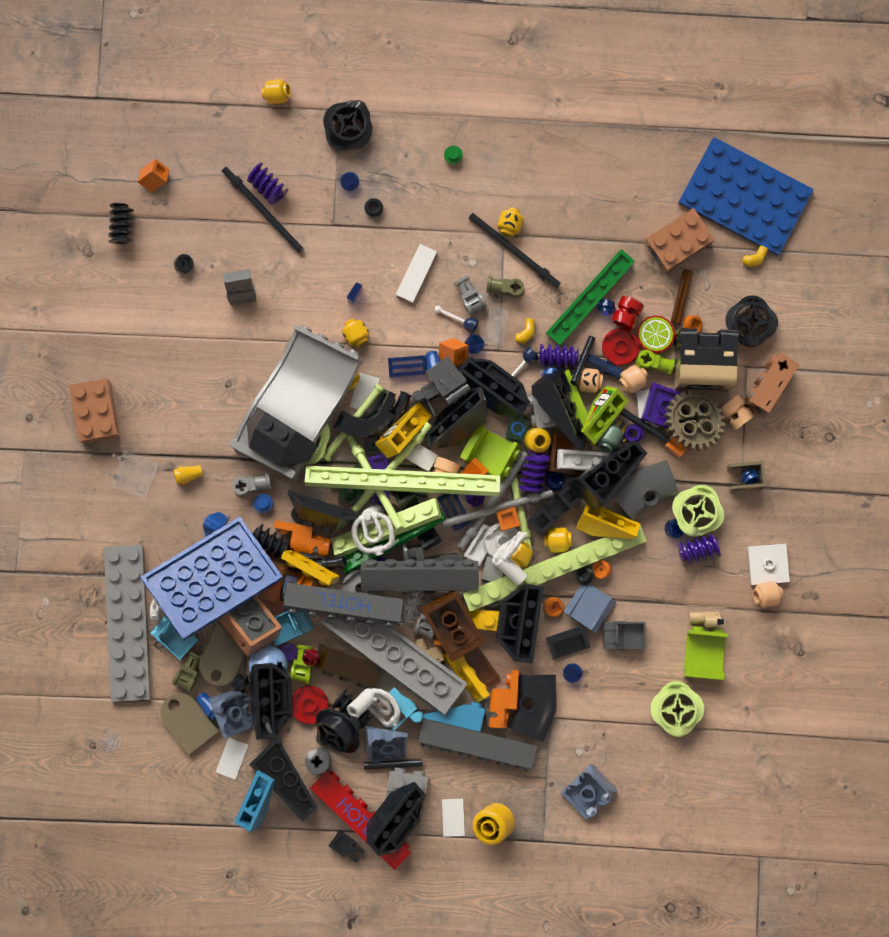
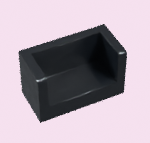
M583 625L546 637L553 660L590 648Z

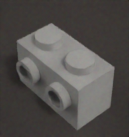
M531 391L528 399L530 401L529 408L533 409V415H531L532 427L544 430L555 429L556 423L539 405Z

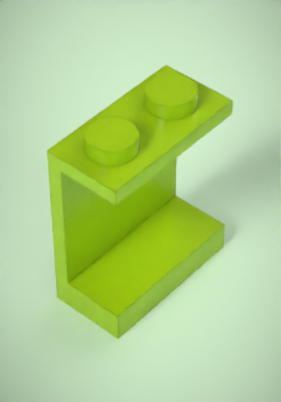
M481 426L472 433L460 458L468 464L476 458L489 470L488 474L500 476V480L503 481L505 477L507 478L510 475L514 460L516 461L521 454V447L518 443H512Z
M692 626V630H687L683 676L724 680L725 639L728 637V633H723V629L712 628L711 632L704 631V627Z

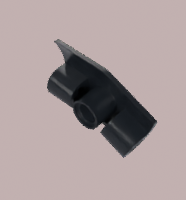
M519 675V703L509 728L544 742L556 712V675ZM527 698L533 702V707L529 710H525L522 706L523 700Z

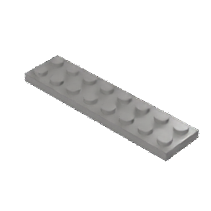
M143 545L104 547L111 702L151 699L146 591L145 585L140 578L145 574Z
M326 616L322 617L319 621L321 625L443 715L447 713L468 684L394 628L384 627V624L379 623L367 625L364 623L365 621L357 620L356 623L345 621L344 618L331 620L327 619Z

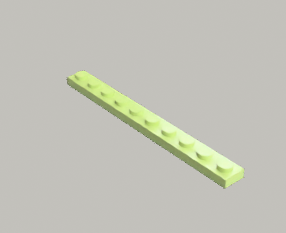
M306 466L305 486L499 496L500 476Z
M640 525L636 539L602 537L522 569L527 573V577L519 585H516L511 579L504 576L479 586L478 590L463 592L462 596L470 612L503 599L523 584H541L647 541Z

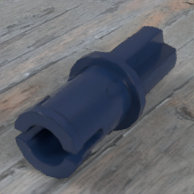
M589 354L586 364L601 371V374L605 373L616 380L620 378L623 369L609 363V360L605 361L593 354Z

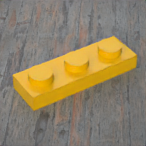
M293 549L284 551L281 559L287 561V565L303 570V574L317 578L318 582L322 585L329 586L337 583L339 580V575Z
M447 654L444 655V658L456 675L468 683L465 687L476 703L490 695L485 684L477 678L475 670L465 661L464 655L453 662L450 661Z

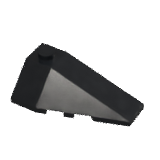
M560 368L537 380L531 386L532 395L574 446L581 450L587 444L586 436L581 432L583 428L581 420L576 418V403L571 401L569 392L572 391L564 369Z

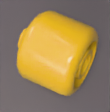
M501 803L487 805L475 815L473 820L475 836L486 845L493 846L501 843L513 832L515 827V818L512 811Z

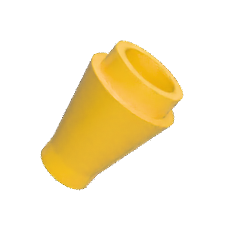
M200 465L177 467L178 469L173 470L177 485H184L203 476Z

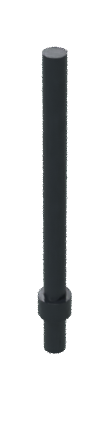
M227 166L224 167L221 172L231 181L230 184L235 189H238L283 238L300 253L304 248L251 193L243 184L244 181L239 176H235Z
M472 213L468 219L534 270L539 278L543 281L546 280L556 289L560 286L561 282L553 277L548 269L542 268L476 214Z

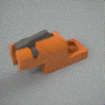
M275 520L274 528L278 529L277 533L289 535V531H292L290 547L307 558L328 557L331 539L318 534L313 535L314 527Z
M511 670L510 674H507L506 685H510L509 689L494 688L490 697L485 699L488 727L507 728L510 716L508 709H517L519 670Z

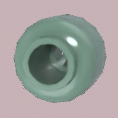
M611 423L596 442L600 450L611 453L619 448L623 439V432L617 424Z

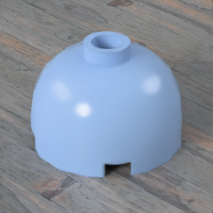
M271 644L266 645L250 656L249 675L254 664L271 662L287 672L288 666L285 654L277 647H272Z

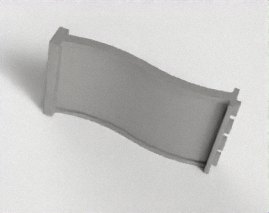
M296 325L293 327L294 333L284 354L254 399L235 438L231 439L229 446L234 450L296 482L301 478L300 473L305 463L279 467L249 448L247 422L258 407L316 443L321 432L346 395L360 365L364 363L359 357L360 354L352 349L347 351L343 349L344 346L336 341L331 343L327 341L328 338L320 333L315 335L311 329L304 325L301 328Z

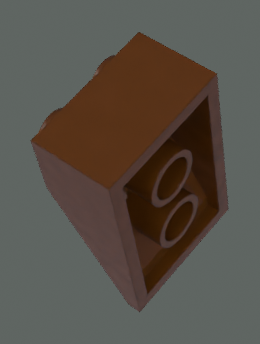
M451 590L421 607L423 614L451 662L485 643L456 590Z

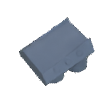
M581 584L566 606L564 613L585 628L596 633L616 601L591 584Z
M229 690L218 696L208 698L224 739L253 728L252 715L246 709L249 705L247 694L237 690Z
M365 726V753L371 762H381L385 758H390L391 760L406 758L408 733Z
M590 764L561 793L588 821L604 805L608 804L618 792L616 787L608 781L597 767Z

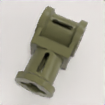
M489 276L486 293L492 291L508 295L514 299L520 298L524 293V284L517 278L512 280L503 278V280ZM515 285H518L519 288L517 292H513L512 289Z
M192 651L188 652L189 657L185 665H181L172 682V685H179L187 689L189 693L196 682L199 673L197 669L201 659L200 655Z

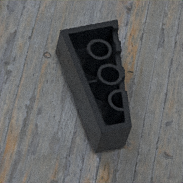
M633 440L622 445L567 484L595 511L606 506L648 453Z
M277 737L249 766L255 772L259 770L275 779L273 791L303 822L318 807Z

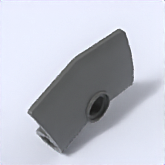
M663 460L632 472L612 497L629 519L634 520L649 506H653L658 501L678 494L677 485L668 461ZM651 492V497L645 500V495Z

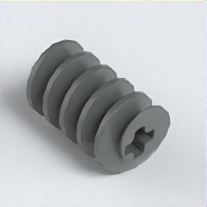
M322 748L310 751L305 758V766L313 774L325 772L332 762L329 752ZM318 756L320 760H323V763L319 764V766H317V762H314V759Z

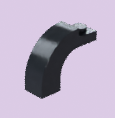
M384 389L373 411L365 416L356 417L341 410L333 428L354 437H366L378 433L394 417V414L388 411L394 406L397 394Z
M391 491L402 511L420 504L414 492ZM434 527L416 536L425 551L442 542Z

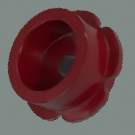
M315 649L304 650L302 660L305 665L315 667L320 661V656Z

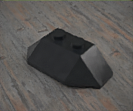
M468 357L458 369L467 380L466 383L470 388H482L487 400V407L498 415L519 417L530 404L522 382L492 360Z
M481 387L471 388V391L466 396L457 400L456 403L448 405L439 413L432 424V428L425 435L429 448L438 449L458 446L486 422L487 400Z
M258 407L247 422L249 448L279 467L309 462L319 446Z
M291 490L287 493L299 518L303 520V524L314 527V524L322 526L321 530L329 533L354 523L362 515Z
M523 584L500 601L495 639L513 661L533 663L544 586Z
M272 662L254 664L250 674L251 715L256 739L277 737L279 731L293 714L291 676Z
M412 782L391 792L367 822L366 844L377 856L380 857L384 854L397 852L420 822L426 794L417 783Z

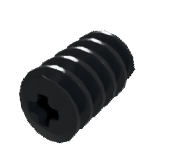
M111 203L110 207L112 210H110V215L113 217L109 219V222L112 223L109 226V230L112 232L108 234L109 238H111L108 242L111 244H127L132 242L133 239L128 238L127 235L133 234L132 231L128 230L129 227H133V224L129 223L128 220H132L134 217L128 215V213L134 212V209L129 208L128 204Z
M261 524L254 530L253 536L263 550L267 548V555L274 552L273 559L280 556L279 561L281 563L283 561L281 559L283 552L290 549V539L283 542V535L277 539L276 531L270 535V528L263 531L264 524Z
M345 689L333 702L332 709L340 708L339 711L351 717L347 712V706L352 702L353 694L351 693L346 696L347 689ZM369 709L358 718L360 721L359 730L363 729L375 716L368 717Z

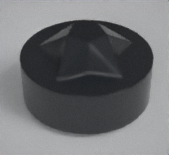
M181 254L174 260V268L180 274H187L193 269V259L187 254Z
M370 435L365 439L364 448L367 453L376 455L381 452L375 445L381 437Z

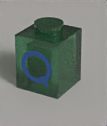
M522 414L519 417L512 416L504 439L523 445L530 424V420H527L528 417Z

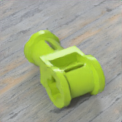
M643 350L636 357L635 363L639 368L643 367L645 370L653 371L659 370L671 376L675 359L661 358V355L653 354L650 350ZM644 356H646V359L648 360L646 364L643 363L644 360L642 358Z
M297 645L298 654L297 660H294L292 665L291 682L301 681L309 685L312 667L305 665L302 657L304 650L314 649V647Z

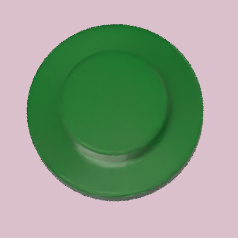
M449 146L444 152V159L452 165L458 164L463 158V152L458 146Z

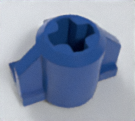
M221 512L209 514L202 525L205 537L228 524L230 517Z

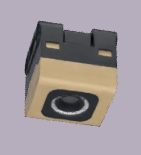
M679 328L674 337V389L730 391L734 388L737 382L738 330L720 329L716 333H698L697 329Z

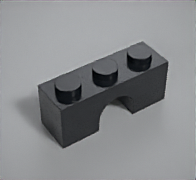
M567 484L526 521L538 535H541L582 498Z

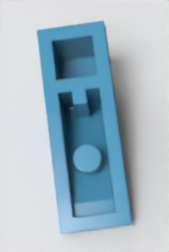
M471 702L470 705L466 704L449 708L445 715L436 711L424 714L423 718L480 732L485 709L482 708V704Z
M259 770L256 772L234 823L249 832L261 827L268 811L275 779Z

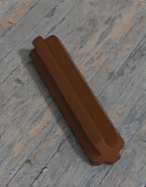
M688 269L683 270L671 317V323L676 325L681 323L693 276V271Z

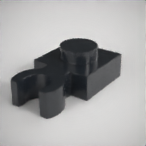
M342 830L338 831L328 845L343 857L347 853L350 854V858L354 862L359 861L354 856L356 851L362 854L365 852L361 847H354L353 844L356 840Z

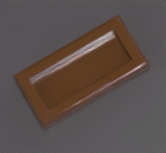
M479 647L464 655L465 661L475 670L477 678L486 687L500 677Z

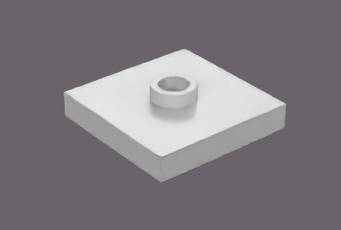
M786 544L747 547L750 585L769 581L776 583L790 582Z

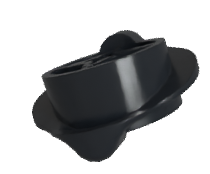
M351 100L336 103L330 106L324 114L323 125L326 132V140L334 151L360 148L371 139L373 128L370 112L363 101ZM357 118L362 122L363 130L359 129V126L355 123ZM333 121L340 127L339 134L333 128Z
M750 295L742 298L728 310L725 323L728 330H738V342L741 345L757 347L776 332L778 318L765 300L759 296ZM750 306L747 317H737L742 308ZM756 307L765 313L767 320L757 316ZM751 316L753 317V320H756V323L753 324L752 327L750 326V323L747 322V319H750ZM737 323L746 326L747 336L740 332ZM757 326H766L761 335L753 337Z
M322 709L316 715V741L319 745H329L334 750L345 753H353L359 748L360 721L357 717H347L340 711Z

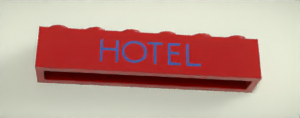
M326 770L310 789L366 842V825L375 811L371 813L367 809L369 805L362 798L357 799L353 796L354 791L347 784L343 786L339 782L340 777L333 770L331 772ZM405 841L397 852L384 854L380 857L395 870L411 853L409 850L411 846Z

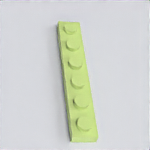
M433 498L396 513L404 527L397 531L393 524L394 536L441 518L438 501ZM380 519L379 523L383 531L380 541H383L390 537L385 520ZM375 523L367 525L368 535L371 539H376L379 535L378 530L375 529ZM363 527L357 528V536L362 546L368 547L375 544L365 539ZM351 531L331 539L334 556H345L359 550L352 538L353 534H351Z

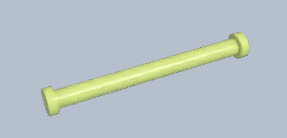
M376 383L374 385L375 389L353 416H363L380 393L383 392L384 388ZM340 432L325 451L322 458L330 462V457L347 437V434Z

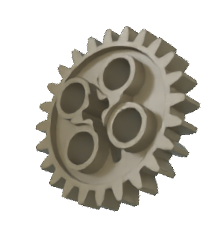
M689 390L687 394L685 391H682L680 396L677 394L674 400L672 399L668 403L670 406L665 408L668 413L663 417L668 420L664 425L669 426L666 433L672 432L673 435L670 439L676 438V445L680 442L683 443L682 449L688 445L690 451L695 447L698 452L702 447L707 450L709 445L711 447L714 446L721 439L719 435L724 433V430L721 428L726 424L721 421L725 416L719 414L723 409H717L719 402L713 403V396L709 399L706 398V392L701 396L699 390L694 394L692 390ZM699 408H702L705 414L701 413ZM681 409L685 410L687 415H684ZM702 426H705L708 432L704 431ZM684 427L690 430V434L684 430Z

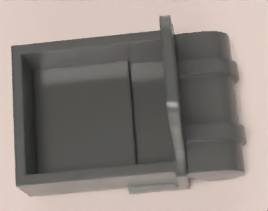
M250 269L223 274L227 292L226 296L230 305L257 301Z
M446 357L425 372L441 395V398L449 406L471 391V388L466 383L467 380L457 370L449 357Z
M431 382L421 387L420 391L413 392L412 401L416 404L425 401L433 418L436 419V414L429 401L441 395Z
M603 622V649H646V622Z

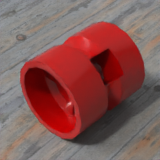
M622 296L617 305L619 310L614 312L611 321L624 329L633 331L638 321L636 317L641 315L644 305L631 297Z

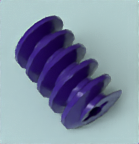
M260 162L250 172L247 182L253 183V188L258 189V193L263 194L265 199H269L268 202L272 205L284 198L289 188L283 191L284 184L277 185L279 179L272 180L274 174L270 173L267 175L268 168L266 167L262 170L263 163Z
M540 344L539 363L541 362L543 368L546 367L547 363L553 368L556 363L558 369L564 364L566 370L572 365L573 370H575L578 363L579 347L575 352L574 346H571L569 351H567L565 345H563L561 350L558 345H555L552 350L550 344H548L546 349H544L543 344Z
M528 450L531 456H525V459L530 461V463L523 465L528 468V471H522L526 478L520 479L525 485H520L518 488L536 493L543 490L541 484L545 482L543 476H546L547 473L544 469L548 468L546 462L550 460V457L545 453H535Z
M712 534L708 535V540L703 536L700 542L695 538L693 539V544L689 540L686 541V546L682 542L678 544L679 556L683 566L684 561L691 565L693 558L696 563H699L700 556L706 561L708 554L711 559H714L715 552L721 557L718 540Z

